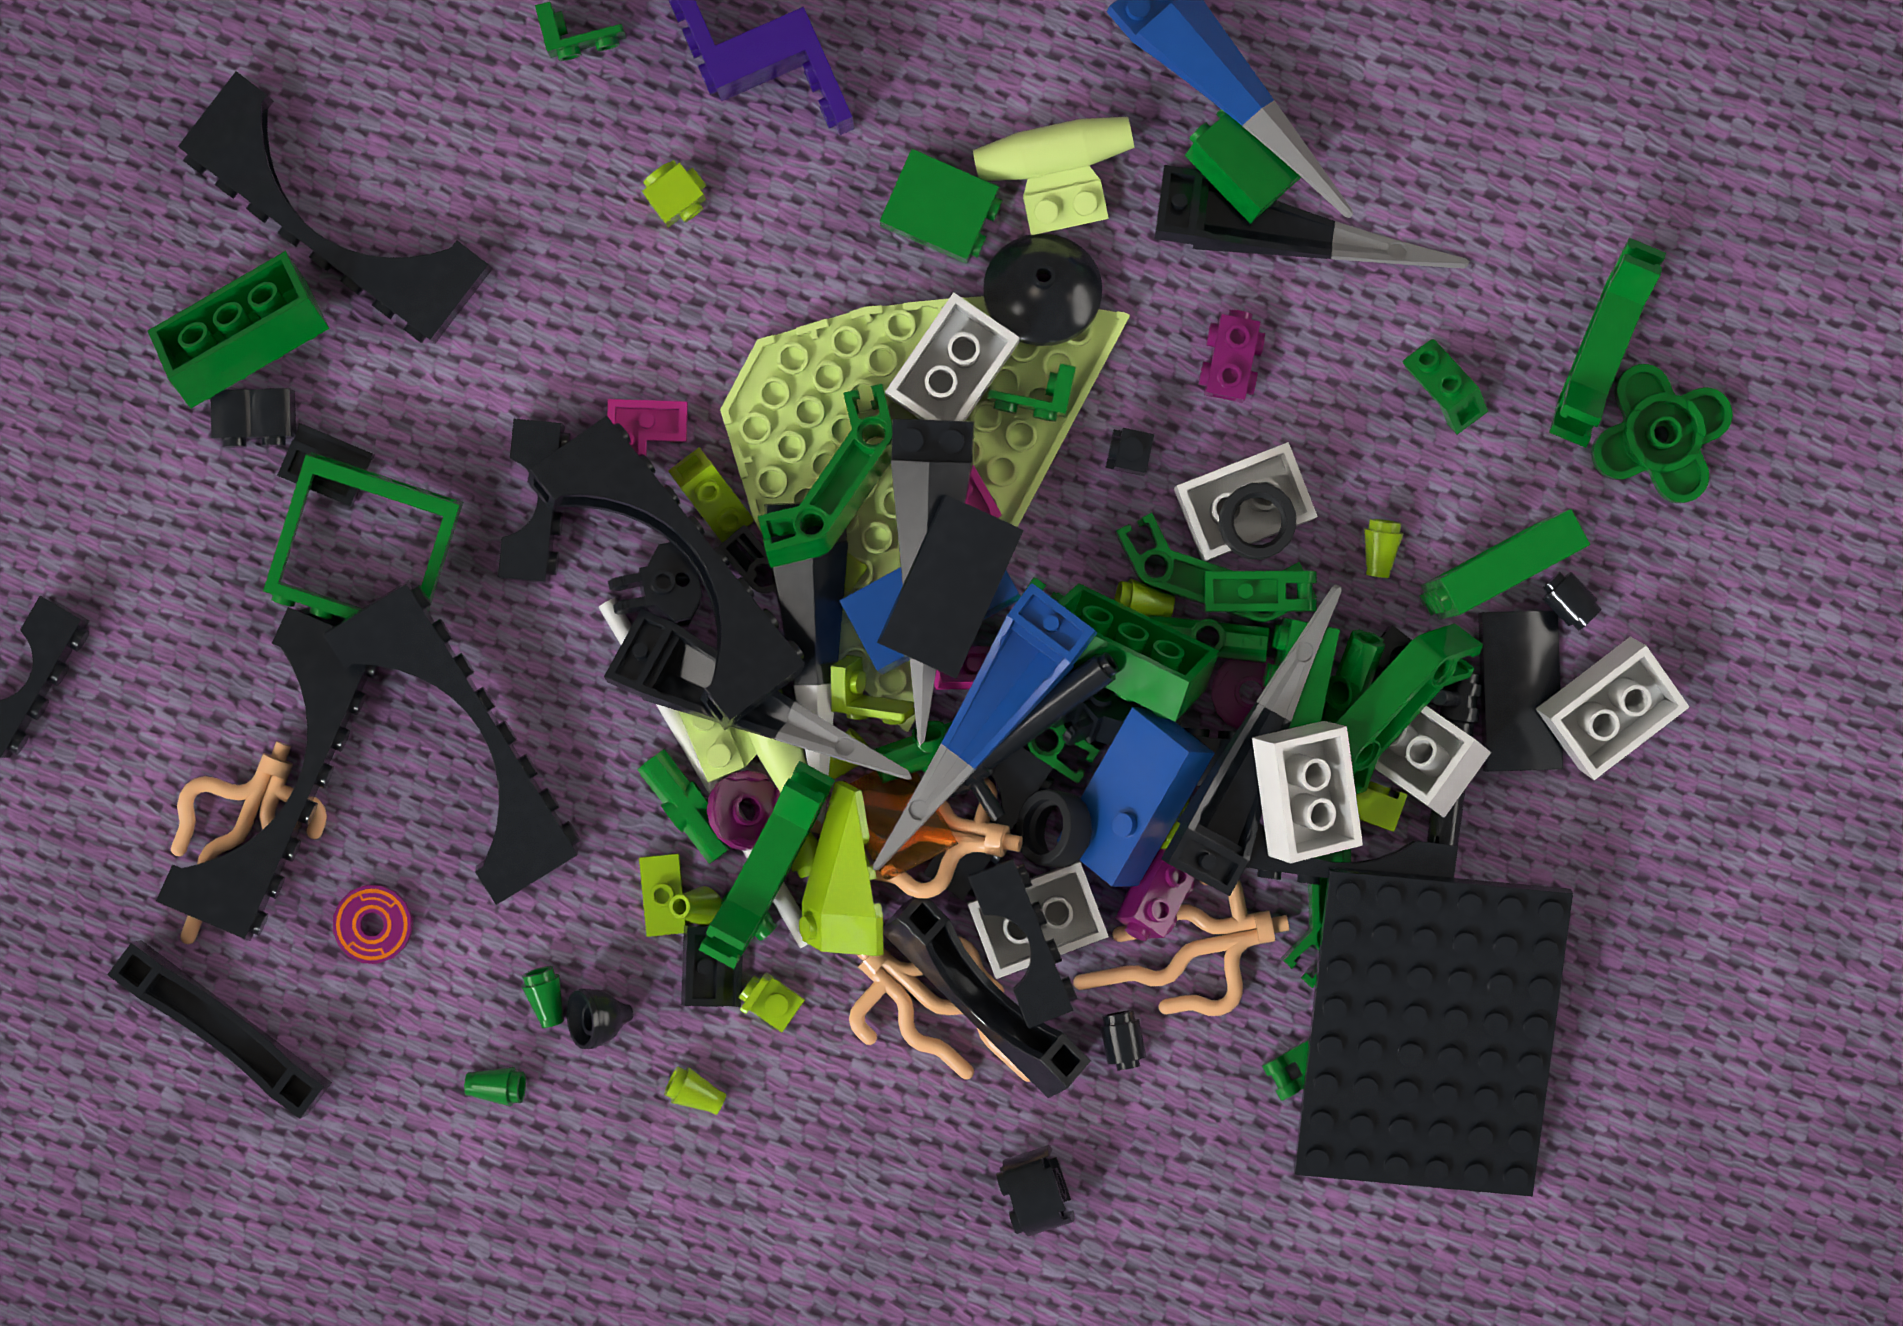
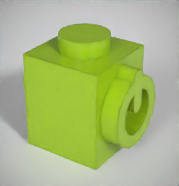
M672 160L656 169L643 181V184L646 186L642 190L643 195L668 228L679 219H682L684 223L688 222L703 210L701 203L706 198L701 190L706 187V184L693 167L686 171L681 163L677 164Z

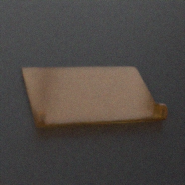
M875 770L850 783V785L862 790L870 836L869 842L865 846L874 862L921 781L917 772L910 774L912 779L897 778L882 784ZM939 809L879 870L885 880L892 879L958 844Z

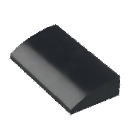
M943 495L877 643L957 679L1024 530L955 498Z
M1554 611L1478 613L1479 642L1483 644L1479 654L1480 685H1483L1481 697L1482 745L1491 752L1483 763V771L1563 769L1562 745L1536 710V708L1561 690L1558 615Z

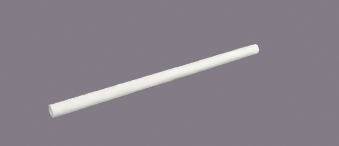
M616 597L598 608L621 645L632 624L626 614L617 615L614 613L613 605L618 602ZM656 704L710 795L716 783L723 778L710 783L707 782L679 711ZM739 807V813H740V815H741L745 820H747L746 817H745V815L743 814L741 808ZM752 850L743 851L746 858L749 857ZM783 882L773 903L801 949L808 945L802 941L799 931V920L802 917V911Z

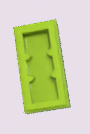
M679 853L639 857L646 936L684 933L686 920L675 918L669 909L671 899L676 895L683 894Z

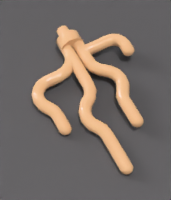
M276 741L272 753L262 754L255 775L245 784H231L208 776L194 778L183 787L178 798L177 809L180 823L171 846V852L175 856H183L186 853L196 824L194 800L197 795L203 792H210L226 799L245 801L233 830L205 845L198 857L197 864L213 860L221 853L234 849L244 842L252 828L259 807V818L262 829H264L275 818L279 800L287 802L294 789L285 785L293 766L291 762L286 760L291 746ZM314 797L313 801L318 803L317 809L306 831L308 837L314 840L321 837L327 819L325 807L316 797ZM188 915L180 935L181 941L185 944H192L196 940L203 921Z
M986 778L984 781L997 799L998 792L995 784L989 778ZM873 791L862 793L864 806L895 812H903L914 794L895 796ZM945 801L937 809L936 813L940 821L949 830L920 827L895 853L903 852L918 843L949 846L950 848H948L943 856L935 878L929 882L921 883L903 870L883 866L880 870L876 871L877 879L873 880L895 884L907 895L915 898H931L939 895L948 887L958 862L966 854L982 852L988 855L1004 857L1007 850L1020 852L1023 838L1022 836L1010 834V828L1007 825L989 823L991 819L980 802L974 820L958 817L950 804ZM817 819L810 832L821 834L823 823L821 824ZM868 828L870 839L864 846L869 851L880 854L888 839L879 838Z
M1239 880L1231 895L1228 896L1232 917L1215 919L1203 910L1190 904H1181L1176 914L1177 921L1188 920L1201 930L1220 936L1199 939L1185 944L1175 954L1170 964L1162 970L1154 971L1139 965L1121 966L1079 974L1074 978L1073 985L1078 990L1128 981H1136L1150 987L1164 986L1174 982L1184 972L1188 963L1193 958L1226 951L1224 955V971L1227 993L1222 999L1211 1000L1199 995H1183L1163 999L1159 1003V1010L1165 1015L1195 1011L1207 1016H1221L1231 1012L1239 1004L1243 995V981L1240 970L1242 953L1251 946L1274 942V933L1290 931L1287 915L1271 918L1269 910L1248 914L1243 887ZM1125 925L1116 927L1112 932L1113 939L1117 942L1135 940L1136 938L1125 931L1127 927Z
M958 936L977 966L1004 993L1003 986L984 969L980 954L974 945L965 938ZM884 947V955H857L862 960L858 968L874 982L850 1010L849 1022L855 1035L866 1045H873L877 1041V1034L867 1025L865 1016L878 1000L887 993L897 1004L898 1024L901 1035L906 1042L918 1051L938 1056L961 1078L971 1079L975 1072L973 1066L950 1045L941 1039L924 1036L918 1032L914 1023L912 999L907 991L927 1009L936 1014L948 1016L964 1014L950 1000L941 999L917 978L922 976L923 973L912 962L906 963L897 960ZM977 1028L980 1039L984 1042V1044L1009 1068H1011L1020 1078H1022L1026 1082H1031Z

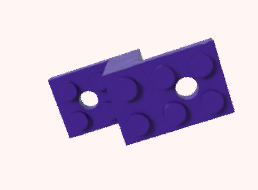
M669 0L678 23L683 20L687 22L688 27L683 28L682 32L693 58L702 56L704 63L699 65L698 68L710 95L717 92L722 102L803 66L804 74L812 92L821 91L823 98L818 100L828 128L836 126L840 135L854 130L852 114L804 7L715 45L695 0Z

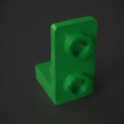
M550 1L535 5L544 43L550 58L558 56L559 61L572 60L582 55L581 50L596 46L597 51H606L620 45L619 40L627 38L623 25L618 24L562 39V35L568 34L563 12H555Z
M1429 340L1403 360L1405 368L1440 405L1447 424L1456 435L1489 412L1480 388L1436 340Z
M1060 363L1058 373L1050 372L1045 395L1053 397L1052 403L995 390H989L987 401L995 402L993 408L995 410L1017 414L1019 407L1033 410L1034 418L1056 422L1057 416L1065 417L1076 367Z

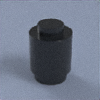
M1558 572L1543 586L1547 594L1542 600L1568 626L1573 625L1578 631L1584 628L1602 610L1596 604L1598 599L1572 572L1566 576Z
M1127 1010L1103 1015L1104 1025L1100 1026L1107 1064H1116L1117 1071L1139 1067V1059L1147 1056L1140 1021L1135 1019L1134 1011Z

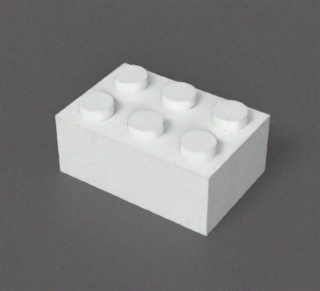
M953 292L885 391L886 397L919 419L966 421L1019 344L1020 337Z
M1289 442L1179 484L1174 488L1201 560L1208 561L1232 551L1224 543L1219 531V513L1225 500L1237 488L1247 484L1268 483L1280 488L1292 501L1296 511V526L1318 517ZM1251 498L1244 501L1237 508L1234 515V527L1243 541L1252 544L1277 534L1281 528V515L1278 508L1271 501L1264 498Z
M1630 636L1541 704L1536 710L1577 768L1595 780L1686 711L1689 705L1649 648Z
M1426 706L1381 754L1377 760L1375 770L1436 813L1445 817L1491 752L1476 739Z
M1321 721L1252 738L1268 856L1288 863H1294L1363 845L1347 726Z
M1079 860L1071 866L1056 868L1030 878L1033 886L1026 888L1031 904L1039 901L1047 920V924L1040 926L1046 941L1054 938L1060 955L1109 937ZM977 899L967 902L995 978L998 979L1028 968L1030 945L1021 928L1007 918L983 915Z

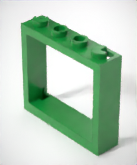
M313 452L306 454L263 592L272 594V601L285 606L294 607L296 602L311 607L309 611L311 614L325 619H333L334 615L348 618L362 609L281 582L314 475H318L443 516L421 588L432 603L464 502Z
M1568 509L1544 518L1422 584L1421 587L1424 593L1419 595L1430 616L1435 614L1439 620L1458 616L1591 544L1572 509Z

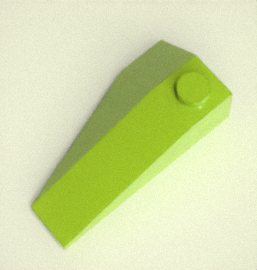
M844 781L835 782L802 900V917L799 920V931L802 941L821 952L880 956L884 955L883 913L881 903L874 904L870 880L877 879L876 871L873 870V866H870L869 860L865 855L864 845L869 842L870 836L862 790Z

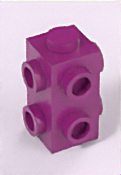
M1229 310V315L1221 314L1218 324L1210 323L1206 346L1213 347L1211 361H1203L1198 383V385L1205 386L1204 396L1243 403L1246 394H1254L1258 372L1251 371L1254 355L1261 357L1266 333L1259 332L1261 322L1252 320V313Z
M1159 849L1140 884L1130 887L1115 916V919L1127 926L1125 931L1129 935L1141 941H1147L1149 938H1165L1176 925V914L1182 902L1189 897L1194 889V877L1161 860L1166 849Z

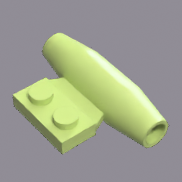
M1128 117L1086 118L1017 132L973 150L978 178L985 181L1027 179L1023 199L1031 235L1109 219L1101 180L1090 165L1135 147Z
M679 711L708 783L745 769L757 755L781 793L788 778L791 779L799 761L807 764L804 748L734 727L724 730L717 722Z

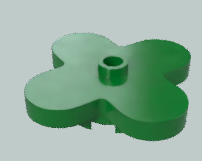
M1649 364L1632 366L1619 376L1614 390L1615 400L1622 413L1623 421L1604 430L1597 436L1591 450L1592 462L1600 474L1612 480H1624L1646 471L1649 473L1657 492L1667 501L1679 504L1693 501L1704 493L1709 483V469L1700 449L1702 445L1721 437L1728 430L1733 417L1731 404L1722 392L1709 387L1698 388L1682 396L1675 395L1667 376L1662 370ZM1657 427H1662L1667 432V438L1664 442H1659L1655 437L1654 430Z

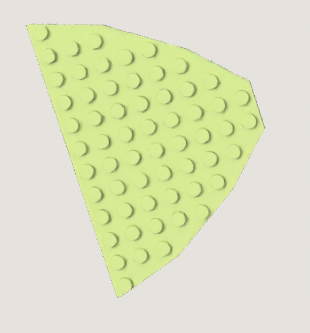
M984 296L961 297L990 317L985 306ZM948 299L862 307L830 319L826 318L784 333L757 339L720 411L753 519L761 533L758 516L765 514L764 504L802 502L852 430L843 393L858 390L860 399H857V405L860 414L857 415L860 419L877 416L879 409L873 410L870 402L874 400L871 386L882 384L885 393ZM1099 309L1095 319L1085 331L1077 337L1057 345L1035 346L1019 341L1013 353L966 419V421H975L973 464L1002 514L999 519L1016 527L1019 526L1130 317L1129 314ZM1060 363L1076 367L1065 417L1057 416L1056 422L1034 418L1033 410L1019 407L1017 414L993 409L995 402L987 401L989 390H995L1052 403L1053 397L1045 395L1050 372L1058 373ZM886 397L892 423L894 418L919 419ZM873 437L866 443L871 445L878 444L884 438ZM891 463L847 526L848 553L865 564L867 569L852 591L848 592L844 589V598L901 567ZM843 608L838 661L847 655L862 657L863 671L866 673L865 690L870 696L914 702L910 660L883 675L880 674L872 663ZM915 714L908 718L905 723L898 725L904 731L909 732L916 719Z

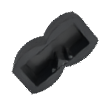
M290 388L223 390L210 398L211 439L222 441V447L224 448L247 447L246 440L262 439V446L266 447L286 446V439H293L296 435L295 391Z

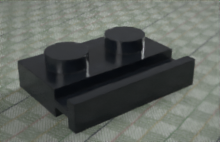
M299 423L294 440L292 439L277 476L297 484L305 455L310 452L368 470L375 454ZM314 475L310 488L312 491L350 507H353L360 491L358 488L318 475Z
M684 925L681 1005L741 1007V999L738 997L742 990L743 955L734 969L699 951L702 941L707 936L706 932L709 926Z

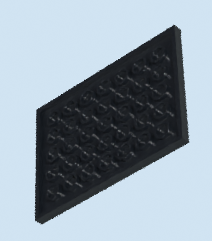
M1329 867L1294 1163L1295 1175L1533 1197L1573 892L1570 888Z

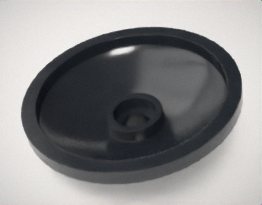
M1053 234L1026 235L1011 241L993 257L985 273L983 296L990 317L1020 337V342L1035 346H1052L1077 337L1089 327L1100 308L1102 280L1098 267L1092 257L1075 242ZM1046 274L1051 279L1047 282H1040L1037 276Z

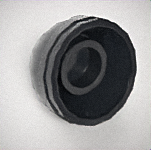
M579 989L574 991L569 997L566 1013L571 1038L580 1049H594L605 1045L618 1034L624 1024L633 1019V1009L629 1004L618 1001L611 994L603 990Z

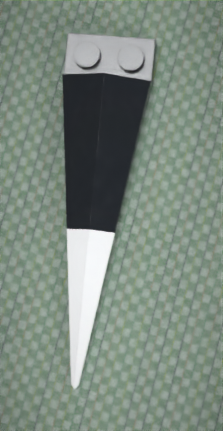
M801 502L764 504L765 514L785 510L797 507ZM812 526L805 531V534H817L822 530V527ZM847 527L828 553L819 557L771 568L784 638L787 641L793 640L804 655L803 662L805 666L801 674L793 680L796 702L832 725L834 712H831V665L838 662L843 611L839 600L844 598L848 552ZM796 534L771 537L772 543L794 537ZM805 749L807 764L829 775L830 756ZM826 801L817 818L821 824L825 820Z

